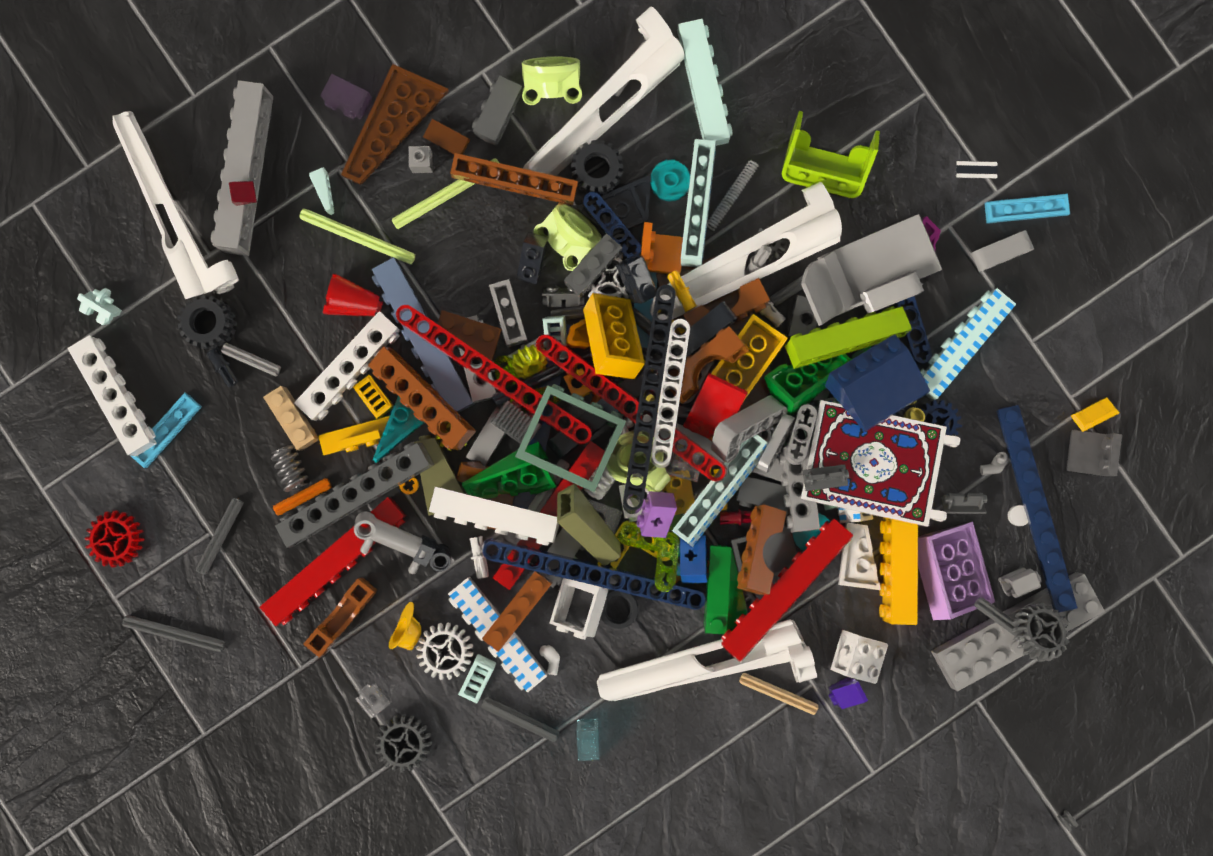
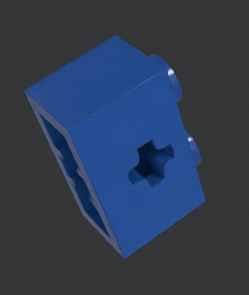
M701 536L693 547L680 538V544H677V557H680V563H677L676 567L677 576H681L682 583H707L706 536Z

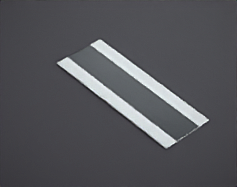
M957 161L956 177L997 178V162Z

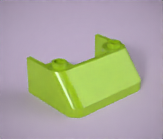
M799 111L782 169L783 179L805 187L822 182L829 193L848 198L858 197L863 191L877 155L880 131H875L870 147L855 146L851 149L849 156H844L809 147L811 136L808 132L800 130L803 112Z

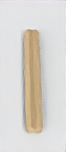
M742 673L739 682L742 685L815 715L818 710L817 703L747 673Z

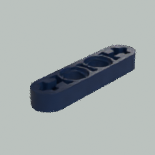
M595 192L586 194L583 199L584 207L605 234L607 233L619 245L624 243L629 237L631 240L628 241V244L631 247H637L635 255L633 253L628 254V247L624 244L622 247L624 257L640 256L641 246L602 197ZM589 198L597 199L596 204L599 209L601 206H604L596 215L594 212H597V209L593 205L588 206ZM603 213H609L612 217L611 221L607 224L600 221V216ZM616 229H622L625 233V236L620 240L613 237V231Z
M912 296L905 299L906 304L911 303V306L903 309L904 311H913L915 317L909 323L912 330L916 329L920 332L921 337L918 341L912 340L910 337L912 330H910L905 335V339L915 363L924 364L931 359L932 352L915 297ZM902 300L894 304L896 308H899L905 303ZM921 342H923L924 345L919 346L921 352L926 353V356L923 357V360L921 357H917V354L919 353L918 346L915 348L913 347V345H917Z

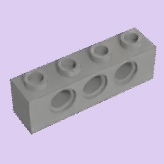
M477 315L468 317V319L484 323L483 320H479ZM459 348L460 354L462 356L465 353V351ZM473 361L471 362V366L475 369L482 366L481 363L474 364ZM464 367L472 402L478 403L493 399V394L499 392V390L487 382L482 385L479 384L477 381L478 376ZM492 370L488 378L495 381L492 372H496V370Z
M796 446L795 451L791 452L794 454L793 458L795 459L802 456L798 454L800 446ZM810 446L804 461L798 464L800 466L798 474L792 472L791 463L786 459L787 447L781 449V453L778 454L779 465H783L784 474H781V483L786 488V495L783 496L784 506L788 507L789 516H786L787 528L791 529V533L818 530L820 525L817 502L803 500L801 495L796 494L793 490V486L796 483L800 484L803 488L804 478L802 470L807 469ZM798 504L805 507V514L803 516L798 515L796 512Z

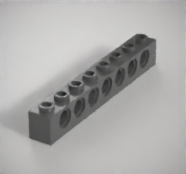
M415 441L403 447L404 451L401 453L394 452L386 457L387 461L382 464L377 462L368 467L369 471L365 474L358 473L350 478L351 482L346 485L341 483L333 488L334 492L329 495L324 493L315 498V503L311 505L307 503L297 509L298 513L293 516L288 514L280 519L281 523L275 525L286 548L300 544L434 466L435 464L424 444L415 443ZM406 457L411 460L409 468H406L403 463ZM389 467L393 471L390 479L386 476V470ZM370 478H373L375 481L373 489L368 485ZM353 488L357 491L355 499L351 497V490ZM335 498L339 501L338 509H335L333 506ZM317 509H319L322 513L320 519L316 517ZM300 519L304 522L303 529H300L298 526Z

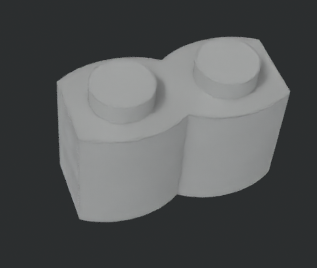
M1019 568L998 579L1004 593L1014 598L1041 587L1040 575L1037 571H1033L1030 568Z

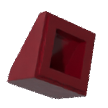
M253 181L229 182L231 201L235 206L257 203Z

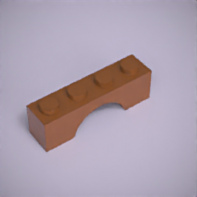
M759 278L740 286L738 302L731 310L738 317L736 321L739 322L748 317L747 313L753 310L757 313L767 308L766 304H768L770 299ZM701 305L684 313L683 319L691 327L710 311Z
M730 326L721 329L714 339L701 345L699 351L694 355L686 357L679 400L681 403H685L699 391L698 378L704 366L715 360H725L733 364L749 351ZM672 369L668 374L676 377L680 372L677 369ZM670 389V391L673 393V395L676 396V395H677L676 391H674L673 389Z
M767 505L754 507L751 513V526L746 535V549L742 554V568L737 577L738 589L758 595L770 594L774 573L768 569L764 562L763 547L771 535L783 532L786 511Z
M534 571L482 637V640L499 652L553 582L540 572Z
M363 577L358 578L344 594L342 600L332 613L314 630L303 645L319 658L325 655L378 589Z

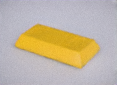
M1106 397L1071 415V418L1081 431L1084 432L1119 414V411Z

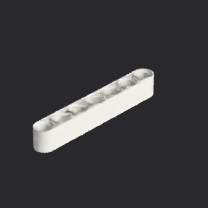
M683 319L675 320L670 328L651 461L658 468L667 467L671 461L690 326ZM681 327L686 332L683 335H677L674 330ZM680 348L683 353L675 356L671 353V350ZM675 368L680 374L672 377L668 374V371ZM673 389L677 395L669 398L665 395V391ZM665 410H670L674 416L670 419H665L661 414ZM662 431H667L670 434V438L668 440H661L658 434ZM663 452L667 455V459L659 462L656 460L655 455Z

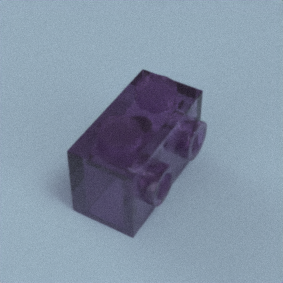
M331 74L320 95L327 107L333 110L338 108L343 111L345 116L351 119L355 117L362 119L372 100L368 91Z

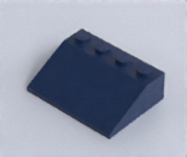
M895 334L830 372L825 387L864 432L930 392L910 351Z

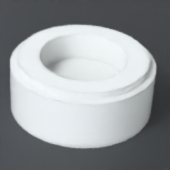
M1015 505L1009 509L1008 520L1011 524L1024 526L1028 523L1024 506Z

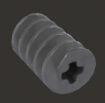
M289 445L272 452L275 454L271 457L272 461H278L274 465L275 469H281L277 475L285 476L281 480V484H288L284 488L285 492L308 484L303 482L308 476L300 475L305 469L297 468L301 460H294L298 452L291 453V450L295 447L294 445Z

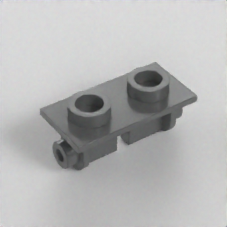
M554 285L543 288L542 296H547L543 297V305H547V307H562V300H566V307L584 305V297H578L570 288H559V286Z
M845 465L802 470L805 491L848 486L847 478H849L848 469L846 470Z
M948 493L941 497L943 510L947 514L987 513L984 503H987V495H983V493H968L967 497L964 496V493Z

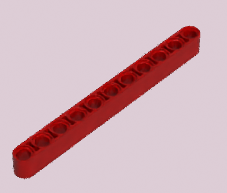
M402 305L397 309V320L404 327L535 414L542 399L541 394L413 307ZM405 311L412 312L411 319L407 321L402 320V313ZM422 323L430 325L429 330L425 333L419 331V326ZM439 335L447 336L445 344L439 345L436 343ZM458 346L465 348V353L460 357L454 355V349ZM475 358L483 361L482 366L478 369L471 366V362ZM492 370L500 372L498 380L492 381L488 378ZM509 382H515L518 385L517 390L513 393L506 390V385ZM526 394H533L535 396L533 404L528 405L523 401ZM550 400L547 401L546 405L552 407L553 413L548 417L541 414V420L579 445H584L590 441L592 432L587 425ZM563 417L568 418L571 422L568 428H561L558 424L559 419ZM579 429L587 431L588 438L586 440H579L576 437V432Z
M541 335L537 339L536 347L539 352L636 423L639 404L637 398L606 375L596 374L594 366L555 337ZM547 339H550L552 342L549 350H545L543 347V343ZM566 351L568 353V360L562 363L560 355ZM579 364L585 366V372L582 375H578L576 372ZM599 376L602 379V384L600 387L595 388L593 380ZM617 389L619 397L613 401L609 396L610 391ZM630 401H633L636 405V410L633 413H629L626 409V405ZM644 414V415H642V416L640 417L642 421H643V418H644V416H645L646 414ZM675 428L672 451L710 480H722L727 474L725 464ZM660 433L658 434L661 440H668L670 438L669 436L668 438L664 439L661 437ZM681 439L685 440L688 444L687 449L683 452L677 448V443ZM697 452L703 453L705 457L704 463L697 464L694 461V456ZM714 465L722 468L720 477L712 475L711 469Z

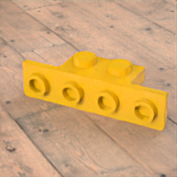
M390 416L319 435L323 455L346 450V452L356 451L359 449L358 446L365 444L367 447L379 444L378 441L381 440Z

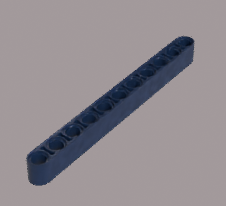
M490 538L482 544L484 557L491 561L694 610L701 609L706 602L705 595L694 587ZM490 544L496 545L498 547L496 553L488 554L486 552L487 546ZM515 549L518 551V556L515 559L507 558L509 550ZM532 554H536L539 557L535 564L527 562L528 557ZM553 559L559 561L556 569L548 568L549 562ZM571 565H579V570L576 574L569 573ZM592 570H599V576L597 578H589V574ZM614 574H618L619 581L615 584H611L609 582L610 577ZM634 579H638V587L635 589H631V581ZM658 584L659 590L654 594L650 593L651 586ZM678 589V596L670 598L671 591ZM698 594V600L695 603H690L691 596Z

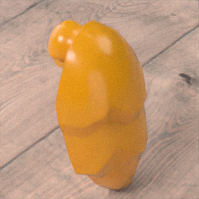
M585 319L580 320L569 328L566 338L567 346L581 349L590 347Z

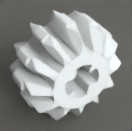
M606 467L595 492L586 488L584 490L591 497L600 500L608 492L615 479L609 474ZM596 470L593 472L592 476L589 478V481H592V479H593V477H594V475H595V473H596Z

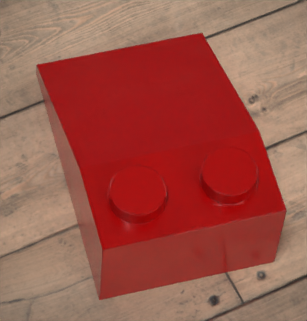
M709 373L683 427L712 441L716 427L723 420L738 413L748 391Z

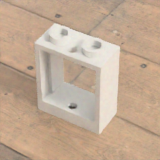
M563 578L550 624L557 626L556 630L564 633H568V631L574 632V637L586 640V636L595 637L609 589ZM575 588L594 594L584 628L566 622Z

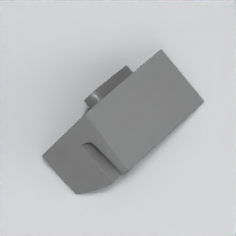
M920 214L818 257V260L811 262L805 269L801 285L816 321L820 326L833 317L863 304L866 312L871 313L915 296L924 291L920 279L941 271L942 267Z

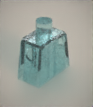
M598 719L577 720L578 761L600 759Z

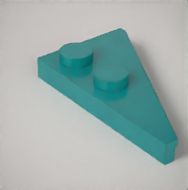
M399 396L373 457L376 463L425 423L414 416V411L411 408L404 406L400 402L401 398Z

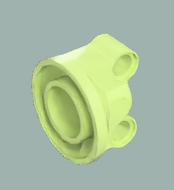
M539 57L522 62L524 81L522 97L528 105L537 104L540 98L564 97L567 102L572 104L579 102L582 98V89L579 84V59L572 57ZM576 88L579 92L575 97H571L567 94L568 89ZM533 89L538 95L535 98H529L526 92Z
M558 203L543 223L535 226L533 232L545 236L543 228H547L549 244L564 257L563 265L569 271H573L577 266L573 263V256L577 257L579 264L602 239L601 234L589 219L573 207Z
M634 431L620 435L606 465L609 474L616 481L625 484ZM640 435L637 437L638 441L641 443H646L649 441L648 437L645 435ZM657 453L655 455L656 460L663 462L664 453ZM642 456L634 458L637 464L646 462ZM650 456L646 489L648 491L661 492L671 480V477L665 468L655 467ZM639 477L630 479L633 485L637 486L642 483Z

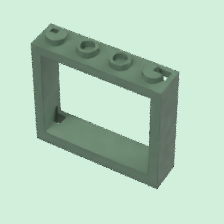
M553 384L552 387L547 385L515 457L595 492L626 421L622 420L623 415L615 411H611L609 414L603 411V406L592 402L591 405L583 402L584 397L572 393L570 396L563 393L565 389ZM550 395L617 424L592 481L525 452Z

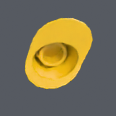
M409 602L405 606L398 625L390 638L389 649H394L398 646L412 650L421 636V625L413 617V602Z

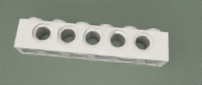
M379 311L294 404L310 419L314 421L322 420L329 413L328 408L332 404L336 405L343 398L341 394L346 389L350 390L357 383L356 378L361 373L365 374L370 369L369 363L383 346L386 347L389 343L393 344L398 339V333L401 330ZM382 333L381 341L375 343L373 341L374 334ZM366 347L368 349L367 356L360 358V349ZM348 363H353L354 365L351 373L345 372V366ZM334 378H338L340 384L337 388L333 389L331 381ZM320 393L325 394V401L322 404L317 402V396Z
M87 336L70 346L68 350L127 455L136 457L157 444L154 439L156 435L150 427H147L144 421L146 419L145 415L134 404L136 400L132 393L126 390L124 386L126 382L120 374H117L114 368L116 364L104 351L106 347L102 340ZM97 356L96 363L92 364L93 357ZM107 373V379L102 382L103 374ZM117 391V397L112 400V393ZM126 408L127 415L122 417V410ZM136 426L137 433L132 435L131 430Z

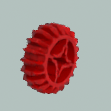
M113 511L112 514L105 512L104 516L98 515L97 521L91 522L93 528L86 530L90 533V536L84 538L87 541L90 540V544L86 545L87 549L92 548L89 555H96L95 561H102L103 566L110 565V567H116L117 564L124 566L125 562L131 563L133 561L132 557L138 556L136 550L143 548L138 543L145 540L142 537L139 538V534L143 533L142 529L137 530L140 523H133L134 517H127L126 512L120 514L119 511ZM115 522L121 524L127 532H121ZM105 529V535H104V537L101 539V534H102L103 530ZM122 536L121 538H117V541L108 542L109 540H112V537ZM128 540V545L124 550V543ZM103 546H108L110 548V551L113 552L114 556L107 553L104 550Z

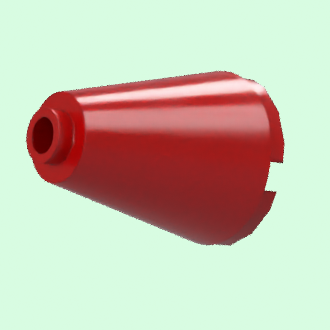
M333 273L326 295L327 303L324 305L323 314L375 316L376 313L381 311L383 301H379L380 296Z

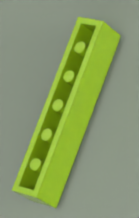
M889 307L883 310L882 313L876 314V312H871L865 315L864 318L858 319L854 317L847 320L844 324H839V322L833 323L826 329L816 328L806 335H802V333L795 334L790 337L785 348L795 369L877 345L894 334L898 338L904 337L912 328L903 307L896 309Z

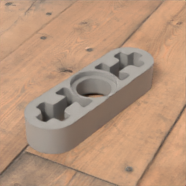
M806 404L801 406L796 415L786 451V459L794 465L802 463L807 455L817 418V410L812 405ZM809 411V415L812 417L808 418L806 425L802 424L805 415L801 413ZM799 429L805 430L807 438L804 440L798 439L796 431ZM798 444L801 445L798 454L802 456L795 459L793 458L794 454L791 452L795 451Z
M787 414L781 417L759 460L758 469L766 473L771 470L794 425V417Z

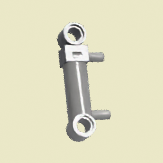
M361 512L357 515L354 533L358 538L365 540L360 549L361 553L367 554L375 541L413 557V562L408 569L411 574L416 573L420 564L426 567L429 561L430 566L435 571L442 572L450 567L451 551L445 544H436V540L422 535L420 538L378 520L371 512ZM366 523L369 524L370 527L365 528L362 527L361 524ZM437 556H444L445 558H444V559H437L436 557H437Z

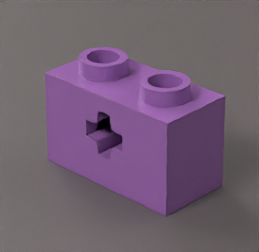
M649 491L646 500L644 499L642 513L637 517V527H640L641 536L666 538L677 510L674 493Z

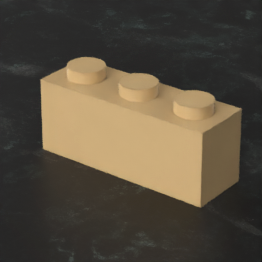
M280 386L263 397L296 450L303 451L319 440V437L301 409L294 404L295 400L286 387Z

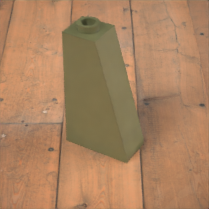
M431 435L419 437V441L415 443L424 444L435 464L420 473L428 516L435 514L429 512L435 487L462 494L466 493L460 481H457V476L439 441L436 438H431Z
M572 484L560 491L557 496V522L603 566L620 558V541L577 485Z

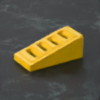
M370 374L353 386L376 419H380L393 409L394 405ZM370 382L371 386L362 392L361 388ZM375 389L376 392L373 393L371 396H369L368 398L365 396L371 390ZM380 395L381 398L378 399L375 403L372 404L370 402L375 397ZM383 401L386 403L380 409L376 410L375 407L378 406L380 403H382Z

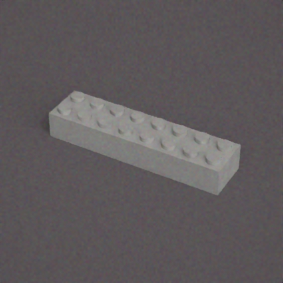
M238 80L237 87L233 91L235 103L230 111L232 122L231 128L227 130L229 142L228 148L224 150L225 167L221 170L220 175L222 186L217 194L219 205L218 210L216 209L214 213L216 225L215 230L211 233V242L214 247L224 253L249 256L257 203L235 206L231 201L229 182L253 181L256 199L258 200L273 95L264 84Z
M1075 572L1069 576L1078 608L1058 613L1059 617H1064L1063 623L1068 625L1065 628L1067 632L1105 612L1088 579L1082 573ZM1046 588L1003 611V613L1012 620H1015V615L1023 607H1028L1030 604L1044 603L1045 606H1052L1048 589ZM990 618L931 650V653L950 688L959 691L1024 656V649L1017 648L1019 642L1018 640H1013L1015 636Z

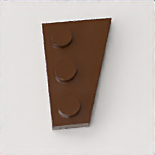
M443 310L441 311L437 323L439 326L493 361L502 329ZM458 346L463 351H465L464 347ZM475 358L477 361L483 364V361L481 359Z

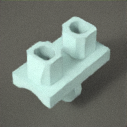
M107 288L101 291L95 289L93 292L89 291L85 295L81 293L77 298L81 301L79 311L86 315L93 314L94 310L99 312L96 321L101 325L109 324L113 317L120 315L122 310L112 304L114 300L110 298L111 291Z

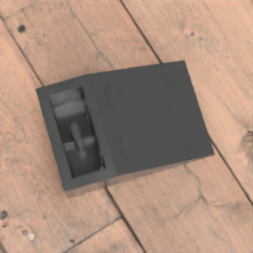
M787 525L783 527V532L771 535L763 547L764 562L773 573L780 572L785 567L789 569L793 564L791 560L797 554L791 529L787 528ZM746 536L729 539L738 574L742 568V554L747 544Z

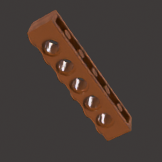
M457 153L454 154L450 172L451 177L454 179L572 206L578 181Z
M383 346L368 366L373 370V375L379 380H383L387 384L386 388L390 392L397 394L401 398L400 402L404 406L411 408L414 411V416L418 420L424 421L428 425V430L432 434L438 435L446 448L461 450L476 432L393 348ZM394 368V369H395V373H394V375L392 376V375H391V371H392V369ZM408 381L409 386H408V389L406 390V389H405V384H406V382ZM422 395L423 400L422 403L419 404V397ZM434 409L437 411L435 418L432 415ZM448 423L451 424V430L449 432H447L446 429Z

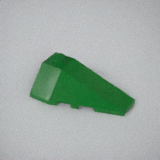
M843 354L795 369L792 364L787 365L786 363L765 375L764 379L771 395L787 407V415L793 416L801 406L809 404L826 388L825 384L830 372L852 359Z
M539 442L526 447L525 452L549 462ZM517 451L462 483L468 495L483 499L496 498L500 494H510L511 496H518V493L530 492V495L538 494L557 486L552 473L515 457Z
M710 545L704 613L705 633L725 634L729 629L733 631L737 626L735 623L743 613L747 615L743 590L737 588L738 571L731 546Z

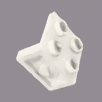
M842 630L830 670L847 677L876 684L888 644Z

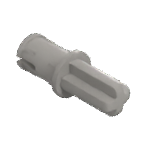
M767 245L761 246L757 254L751 257L750 264L744 271L745 275L766 266V261L771 255V247Z

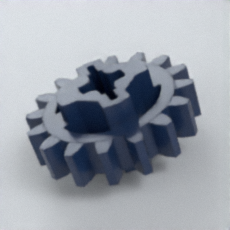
M936 400L931 401V406L928 403L923 405L925 410H921L925 414V419L926 416L928 418L927 423L935 424L937 419L944 418L939 425L947 427L945 435L957 436L959 434L956 428H960L962 425L958 424L957 420L962 418L955 415L958 409L952 410V403H948L945 406L944 400H940L938 404ZM935 409H942L945 413H939Z

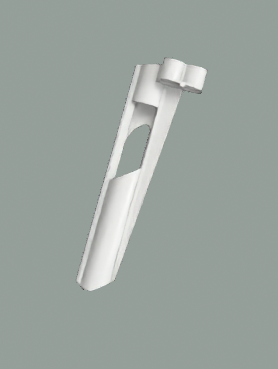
M649 7L636 19L639 26L638 30L643 34L646 41L562 129L547 141L524 165L523 169L557 176L572 162L573 155H576V150L579 147L583 148L584 143L591 144V140H597L680 65V62L684 59L683 48L680 42L672 35L669 26L653 7ZM629 80H639L642 84L641 89L608 119L602 122L599 116V107Z
M125 111L121 114L113 115V126L160 230L163 250L184 298H193L214 290L217 294L232 290L234 288L233 284L239 281L232 262L224 260L208 268L164 182L133 112ZM155 204H163L178 237L175 246L171 242Z
M818 182L801 190L807 202L805 208L681 276L685 286L690 288L688 290L697 304L695 308L735 291L740 286L757 278H763L840 242L842 232L841 219L823 183ZM782 238L790 240L789 249L779 260L750 274H744L746 260L751 252L760 249L762 245H769ZM668 295L660 296L663 300L671 299ZM656 296L653 298V301H652V304H651V309H650V313H651L652 317H653V311H654V304H655V298H656ZM675 296L672 319L686 313L677 296ZM664 314L657 316L660 320L667 319V316Z
M789 619L776 623L741 663L735 658L706 667L698 662L695 657L696 655L723 648L721 646L723 640L721 639L601 674L597 680L600 697L609 701H617L673 686L786 662L791 663L796 682L800 683L817 678V673L810 647L806 646L796 623Z

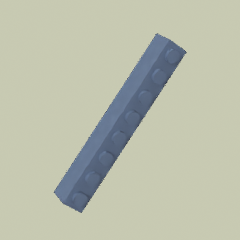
M394 257L372 269L375 274L372 276V279L377 287H382L384 293L381 295L387 305L391 304L394 309L391 314L397 323L399 321L396 317V311L402 305H409L427 317ZM405 311L402 313L401 319L404 321L410 320L412 312ZM422 323L419 326V331L422 333L427 332L430 325ZM403 326L404 329L401 332L406 341L410 340L414 347L411 350L416 359H421L423 363L421 369L425 376H430L433 384H431V387L458 413L473 406L472 398L449 356ZM437 337L436 343L442 345L439 337Z

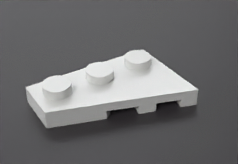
M845 523V528L853 534V538L842 549L838 584L881 590L873 558L868 525Z

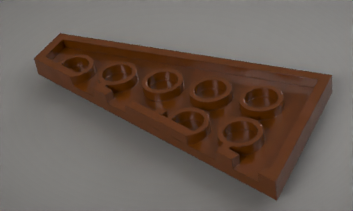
M392 64L341 173L342 177L362 185L449 92V89Z

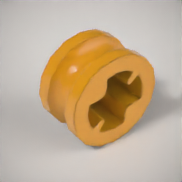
M415 477L409 480V482L413 480L415 483L412 486V491L404 488L406 483L399 485L403 493L413 494L418 490L419 482Z

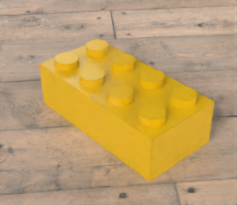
M592 293L583 308L595 372L596 374L635 379L644 366L645 361L631 300Z
M754 314L738 335L749 351L733 364L720 360L711 373L748 391L746 397L788 339Z

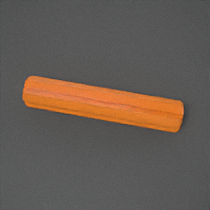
M325 478L273 506V509L277 515H282L331 489V483Z

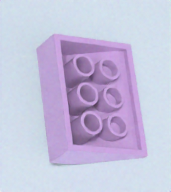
M973 522L918 537V568L933 620L953 619L976 610L977 608L974 606V603L979 597L984 598L991 604L995 602Z

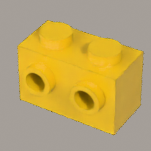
M689 470L669 473L668 475L671 477V480L663 488L662 492L674 493L677 506L675 515L686 513L695 502Z

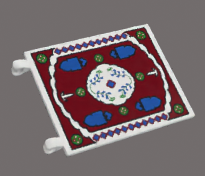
M821 400L807 469L845 465L846 470L848 469L849 478H847L848 486L805 491V485L803 484L801 499L928 527L930 519L940 522L946 520V512L931 509L943 444L957 447L960 444V438L945 435L947 428L945 426L894 415L864 432L841 404Z

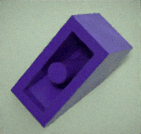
M846 677L828 687L831 692L828 694L834 706L838 705L841 709L868 701L859 682L854 678Z

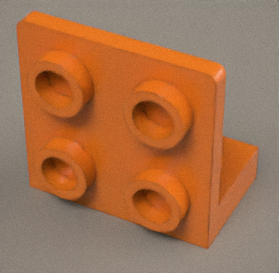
M644 222L641 256H643L649 272L670 274L677 270L680 274L683 237L656 234V231H652L653 223Z

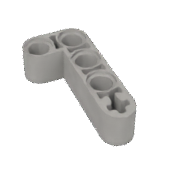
M770 395L723 420L714 431L711 450L726 463L733 461L739 453L741 443L778 423L781 417L787 414V407Z

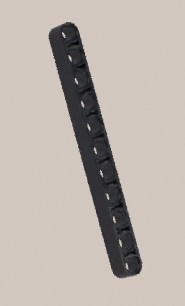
M670 285L660 286L655 298L623 497V508L629 514L638 513L644 501L676 296L674 288ZM668 295L671 299L663 300L660 296ZM664 314L667 316V319L660 320L657 316ZM661 334L664 336V339L657 340L654 338V335ZM659 354L661 359L653 360L651 355ZM649 374H655L658 377V379L655 381H651L648 379L647 376ZM651 394L655 397V400L647 401L644 396ZM644 414H647L652 418V420L650 422H644L641 420L640 417ZM640 435H645L648 437L649 441L646 443H641L638 441L637 437ZM642 456L646 462L637 464L634 458ZM639 477L642 483L636 486L631 483L630 479ZM635 498L638 500L639 505L631 507L627 504V500Z
M725 301L717 305L690 327L686 357L695 354L701 345L710 342L721 329L727 328L737 320L738 317ZM680 348L671 350V353L675 356L683 353ZM656 354L652 359L660 360L661 356ZM645 364L635 379L627 378L619 384V386L637 399L640 398ZM649 374L647 376L648 379L651 381H655L658 379V377L655 374ZM617 389L610 391L609 396L613 401L619 397ZM603 399L597 402V404L604 407L603 411L609 414L611 411L621 413ZM633 401L627 403L626 408L633 403ZM585 411L577 418L590 428L592 435L609 422L588 411ZM579 429L576 432V437L579 440H586L588 433L584 429ZM561 432L547 442V445L559 460L566 457L579 446V444Z

